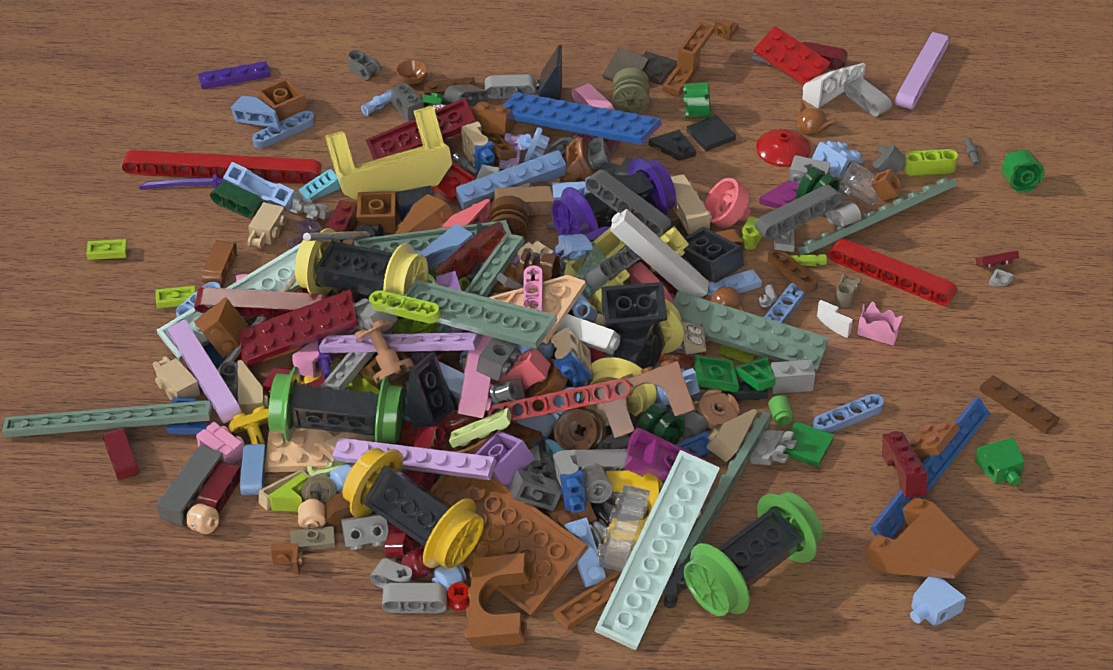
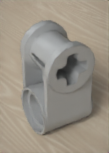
M386 558L379 562L370 575L372 583L380 588H383L388 583H414L411 580L413 576L411 568Z

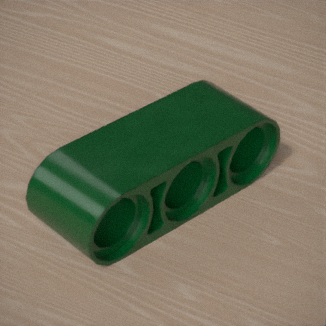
M223 181L210 193V198L215 204L246 218H252L263 204L262 198L226 181Z

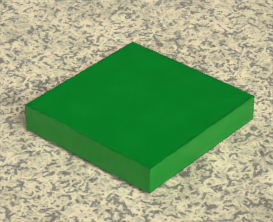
M694 355L692 361L698 386L731 392L738 391L739 384L733 361Z
M795 421L790 431L794 432L791 440H797V444L792 449L786 448L783 454H788L790 458L819 467L834 440V434Z

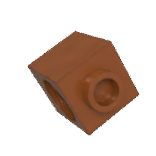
M890 168L877 173L871 186L882 201L897 198L903 184Z

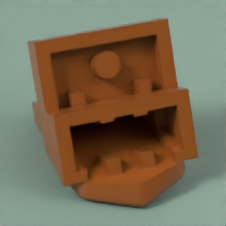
M578 136L566 147V156L563 158L566 163L565 176L560 177V182H575L578 177L585 181L587 177L592 176L598 171V166L597 169L593 170L587 158L589 147L584 138Z

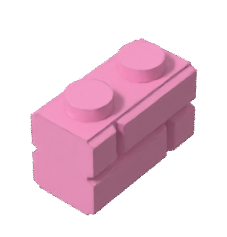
M213 422L206 430L203 429L196 436L198 447L202 445L223 452L224 462L234 465L236 461L238 462L243 457L244 441L241 437H235L230 434V431L225 426H219Z

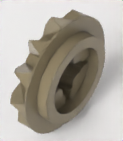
M316 474L315 476L308 477V480L303 484L301 494L304 501L316 499L325 505L336 495V487L328 476ZM317 483L321 489H325L323 492H320L319 498L316 493H312L313 490L317 489Z

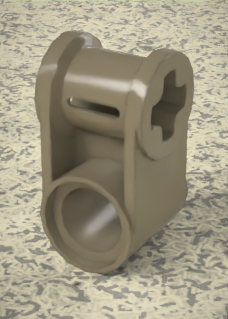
M842 273L836 289L835 305L843 309L851 307L856 295L859 293L862 278L856 279Z

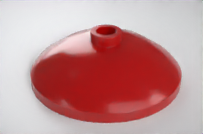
M775 129L759 137L756 143V152L768 164L778 167H791L795 155L805 158L809 157L810 144L804 136L796 131Z

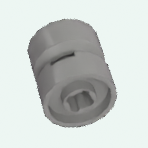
M597 463L585 465L581 468V471L583 473L586 498L592 503L606 501L611 496L613 489L604 468Z

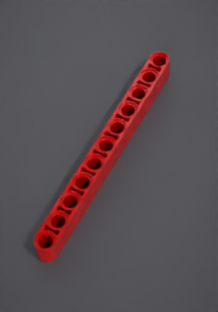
M129 150L124 157L122 170L127 174L213 178V174H217V178H223L233 162L269 182L308 184L320 175L322 165L314 159Z

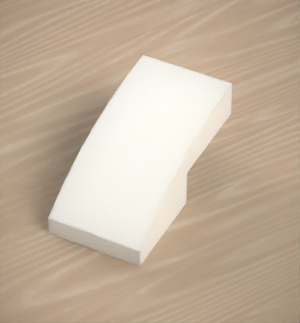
M820 300L817 317L828 328L848 338L851 334L853 319L839 314L837 306Z

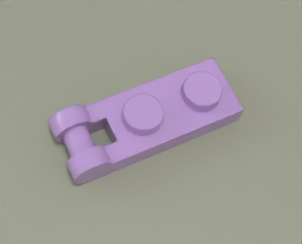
M511 133L505 134L504 140L517 150V158H510V160L506 161L500 160V169H506L510 164H519L522 149L518 145V138L524 134H518V136L511 135Z

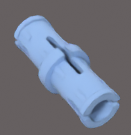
M389 90L381 96H375L370 102L362 105L361 110L364 115L367 116L375 110H381L386 104L392 102L391 91Z

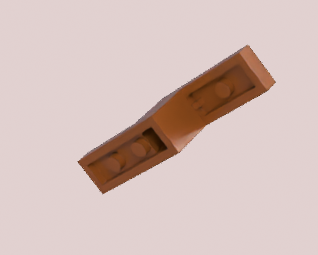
M698 22L678 49L677 67L664 83L663 92L676 96L680 95L684 89V84H687L699 69L701 49L715 32V26Z

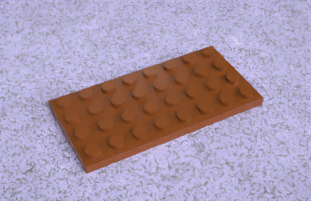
M442 474L431 488L430 492L451 506L462 499H472L476 504V513L484 519V528L478 543L470 555L461 563L469 570L473 567V558L519 553L526 554L531 563L530 584L504 586L497 589V591L533 618L589 548L585 543L531 504L514 500L509 488L491 477V480Z

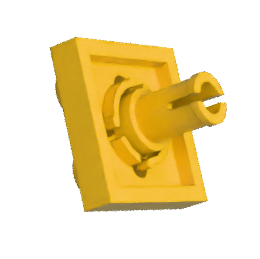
M265 406L254 409L252 414L245 415V413L234 416L228 426L230 434L234 435L247 430L252 444H264L265 441L259 426L268 423L269 408L265 409Z

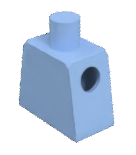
M928 577L913 596L911 606L913 611L910 613V616L916 623L926 619L932 625L937 626L961 613L966 597L942 578Z

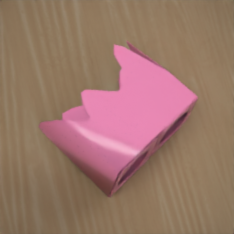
M874 302L870 303L865 312V305L863 304L857 335L893 346L900 332L903 316L896 318L892 310L880 313Z

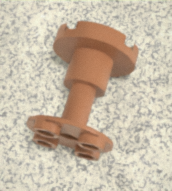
M384 319L373 323V328L367 331L363 329L354 334L357 343L371 339L378 353L375 358L381 371L373 376L377 385H381L384 376H388V379L392 381L408 373L410 368H414L410 358L400 361L395 349H389L382 333L390 329L394 324L392 321H384Z

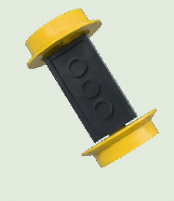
M373 448L367 451L351 468L344 482L343 497L350 502L351 514L356 518H361L376 512L424 545L423 562L428 568H435L441 565L447 570H452L455 565L459 566L473 551L483 532L484 519L476 513L475 502L470 498H466L451 506L402 473L404 459L402 453L397 449L384 452L380 448Z

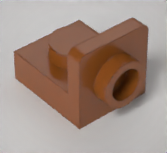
M726 19L722 21L716 20L714 35L729 40L738 30L739 24Z
M298 543L272 544L273 564H293L294 573H299V565H303L304 555L303 552H299Z

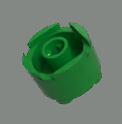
M708 82L684 84L686 119L711 117Z
M1018 150L1006 154L1001 167V173L1015 191L1026 193L1035 189L1034 186L1043 181L1045 169L1030 150Z

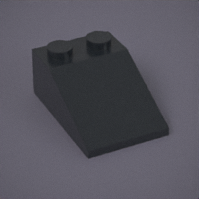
M558 45L542 70L540 79H537L535 96L561 100L562 45Z
M705 227L684 238L689 245L683 249L685 252L683 256L703 277L714 283L744 266L741 246Z
M663 282L601 287L604 327L614 330L616 333H626L667 320Z
M431 352L410 370L407 412L414 429L436 426L455 409L435 352Z

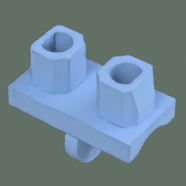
M537 127L533 139L530 134L521 135L518 138L520 148L522 150L528 149L524 159L525 162L531 158L535 159L543 156L545 150L538 147L546 149L550 138L542 135L543 129Z

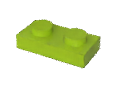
M126 239L88 241L87 259L126 258L127 241Z
M195 286L156 289L157 309L180 306L196 292Z

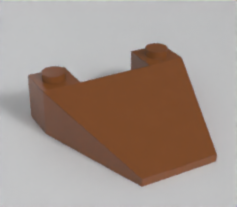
M914 497L903 508L907 529L896 540L877 534L864 547L869 568L887 574L955 579L980 553L979 548L933 502Z

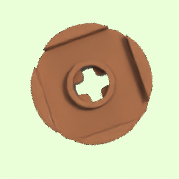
M713 389L705 392L697 404L698 414L707 420L708 428L710 429L719 428L722 424L736 418L739 413V405L736 399L729 393L728 395L721 393L722 390ZM715 406H717V408H722V411H716Z

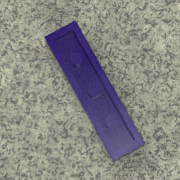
M267 61L206 71L198 73L201 88L206 89L270 77V70Z

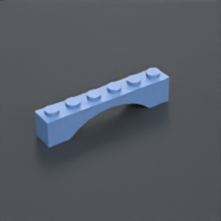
M557 150L456 187V198L463 211L471 207L472 203L477 204L486 199H492L495 188L517 187L532 182L551 181L565 176L566 163L560 151Z
M455 224L418 254L425 256L428 270L439 264L462 259L476 248L474 236L459 224Z

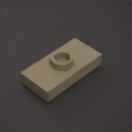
M334 527L290 531L291 543H298L299 552L335 548Z

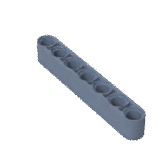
M439 362L450 395L460 400L464 373ZM491 398L490 407L493 406V405H496V404L492 401V398ZM521 404L515 408L518 416H521L524 412ZM543 415L513 422L541 431V440H546L556 420L550 415Z

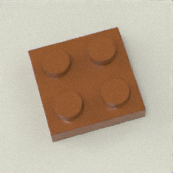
M943 422L935 425L926 424L919 429L918 434L909 443L917 456L939 455L960 428L956 422Z

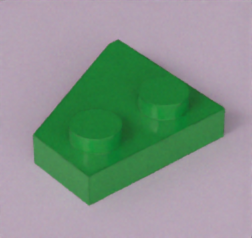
M432 93L431 96L420 95V99L423 102L440 106L451 104V102L444 99V95Z
M767 357L735 367L736 376L758 391L775 386L776 378L774 373H772V367L769 366V359Z

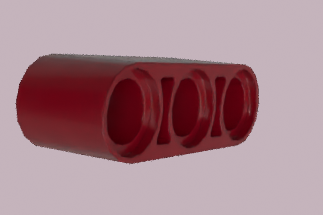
M802 42V44L830 62L828 69L838 70L844 68L848 57L845 49Z
M119 428L102 433L117 480L139 475L124 429Z
M221 461L199 493L195 505L204 504L215 508L218 514H220L240 482L242 467Z

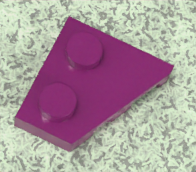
M786 181L762 195L759 204L777 209L796 200L799 183Z

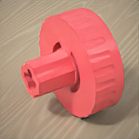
M726 178L718 182L712 188L705 201V208L712 215L711 223L719 228H728L737 221H746L751 212L750 207L747 206L749 191L746 186L733 178Z

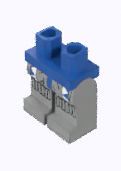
M575 450L553 454L557 484L562 491L561 497L565 510H571L572 513L584 511L587 503L583 473L578 468Z

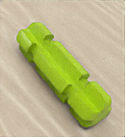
M816 254L800 255V257L798 255H791L802 266H816V264L818 266H825L827 264V256L825 254H818V256Z

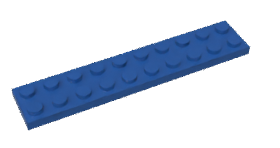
M517 92L502 105L506 109L512 110L515 121L642 145L662 125L660 118Z

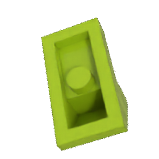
M302 472L269 494L271 509L273 511L298 512L299 506L302 503L301 497L303 496L301 493L303 484L308 480V477Z

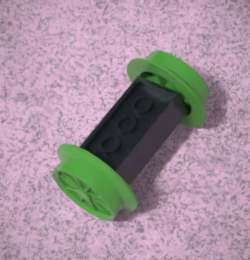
M295 366L290 374L277 373L274 377L269 401V430L271 432L283 433L286 442L291 441L295 427L372 435L375 436V442L397 445L403 418L404 387L391 385L388 376L383 377L379 394L370 391L363 393L350 389L335 390L330 387L300 386V371Z
M784 492L780 495L766 494L758 502L757 511L759 518L719 548L701 543L692 549L691 561L684 567V577L690 592L703 608L716 616H724L728 612L741 614L748 609L750 604L748 588L787 558L799 563H807L814 559L817 553V544L822 540V527L814 510L801 497L790 492Z

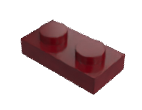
M1010 251L975 259L976 265L990 268L995 267L996 262H1001L1002 265L1011 264L1013 259L1020 257L1018 251Z

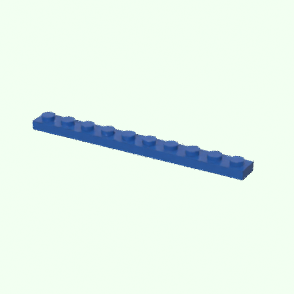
M980 397L973 399L955 421L960 430L939 455H928L922 462L927 471V493L990 415ZM900 489L871 525L870 529L874 535L878 534L891 539L905 522L903 508L914 497L905 498Z

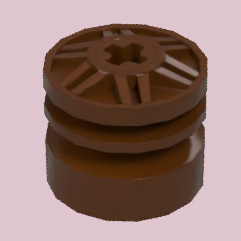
M502 196L493 201L490 207L489 222L506 220L511 234L523 236L525 240L528 235L529 207L526 202L515 196Z
M531 252L522 253L518 267L519 282L524 284V271L527 267L533 265L542 269L543 282L561 277L559 254L544 253L540 261V255L537 252H533V254ZM535 274L531 277L532 281H535Z
M576 408L565 411L559 416L554 427L555 439L564 450H595L598 448V444L605 439L607 432L606 423L602 416L595 410L588 408ZM583 427H586V431L582 434L581 430Z

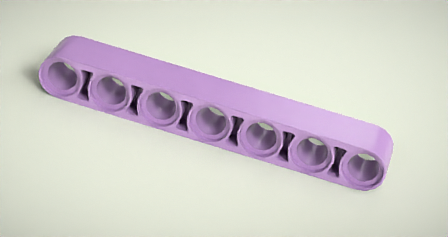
M936 32L931 33L901 86L895 105L911 110L914 109L947 49L950 36Z
M184 319L168 327L167 331L208 400L211 401L223 424L231 421L234 416L241 414L242 411L187 321Z

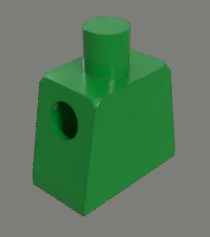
M1014 438L977 448L975 463L994 483L1008 481L1012 487H1015L1022 482L1020 476L1023 473L1025 463Z

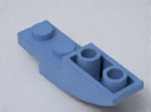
M583 234L558 236L559 244L555 247L556 254H562V257H570L571 260L582 259V256H587V253L592 250L590 241Z

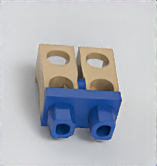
M477 121L462 126V153L473 163V166L478 171H480L482 165L493 166V160L495 159L493 143L491 141L488 142V138L481 134L480 123Z
M567 327L551 337V342L557 347L555 352L557 359L554 360L555 366L565 378H568L573 383L575 388L587 386V380L593 378L590 350Z

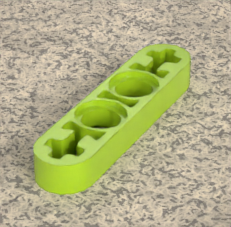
M380 290L373 292L369 297L371 307L376 311L425 323H435L441 318L439 306L432 302ZM395 303H401L396 307H392V305ZM413 307H418V309L414 311H409Z

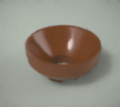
M405 60L396 67L397 78L409 86L418 85L427 77V65L419 60Z

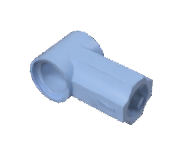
M581 293L571 309L576 317L592 322L597 317V310ZM588 308V312L583 316V310Z

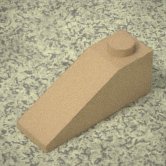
M238 360V405L242 413L249 415L256 408L265 406L266 409L269 407L268 395H264L263 387L244 362Z
M752 409L722 424L718 429L714 428L708 436L710 441L706 448L727 462L737 452L757 411Z

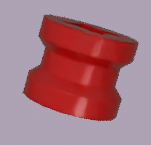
M458 582L448 588V604L451 609L463 611L469 606V587L466 584Z

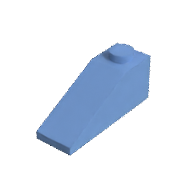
M242 95L231 106L236 122L275 128L280 127L276 111L257 97Z

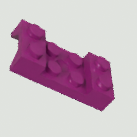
M638 427L629 438L624 468L642 477L649 473L666 481L680 450L708 463L711 462Z

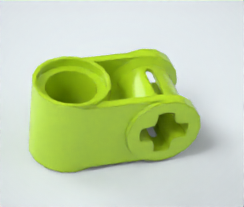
M751 215L742 229L743 236L741 239L746 250L755 249L763 237L755 229V223L758 218Z

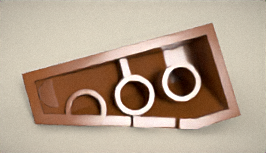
M427 194L412 205L411 210L395 234L441 229L444 223L455 213L446 202Z

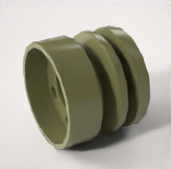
M637 68L620 70L613 78V105L615 109L636 114L645 111L650 102L649 78L647 74Z

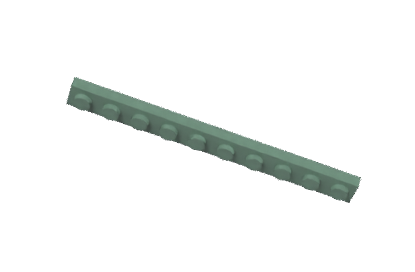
M947 177L936 181L937 185L929 184L922 187L923 191L919 193L917 190L907 194L908 198L906 199L901 197L893 200V205L885 204L878 207L879 211L877 212L873 210L863 214L864 218L847 226H836L833 228V232H823L818 235L819 238L816 240L814 238L803 241L804 245L798 247L799 253L802 255L813 252L957 186L955 178L947 180Z
M207 400L5 417L2 434L5 438L210 421L212 405L211 401Z
M763 411L761 416L754 420L752 431L747 432L743 446L740 445L736 452L735 460L730 461L727 468L728 472L726 475L722 474L719 487L717 489L714 488L709 504L705 503L701 513L702 516L700 519H696L693 531L689 534L677 560L676 571L696 545L701 544L749 464L750 456L765 430L769 429L770 413Z

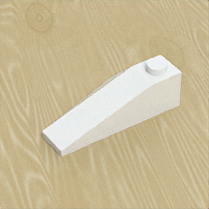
M861 63L830 71L812 79L803 86L802 99L816 108H820L844 92L846 84L858 78L864 79L866 64Z

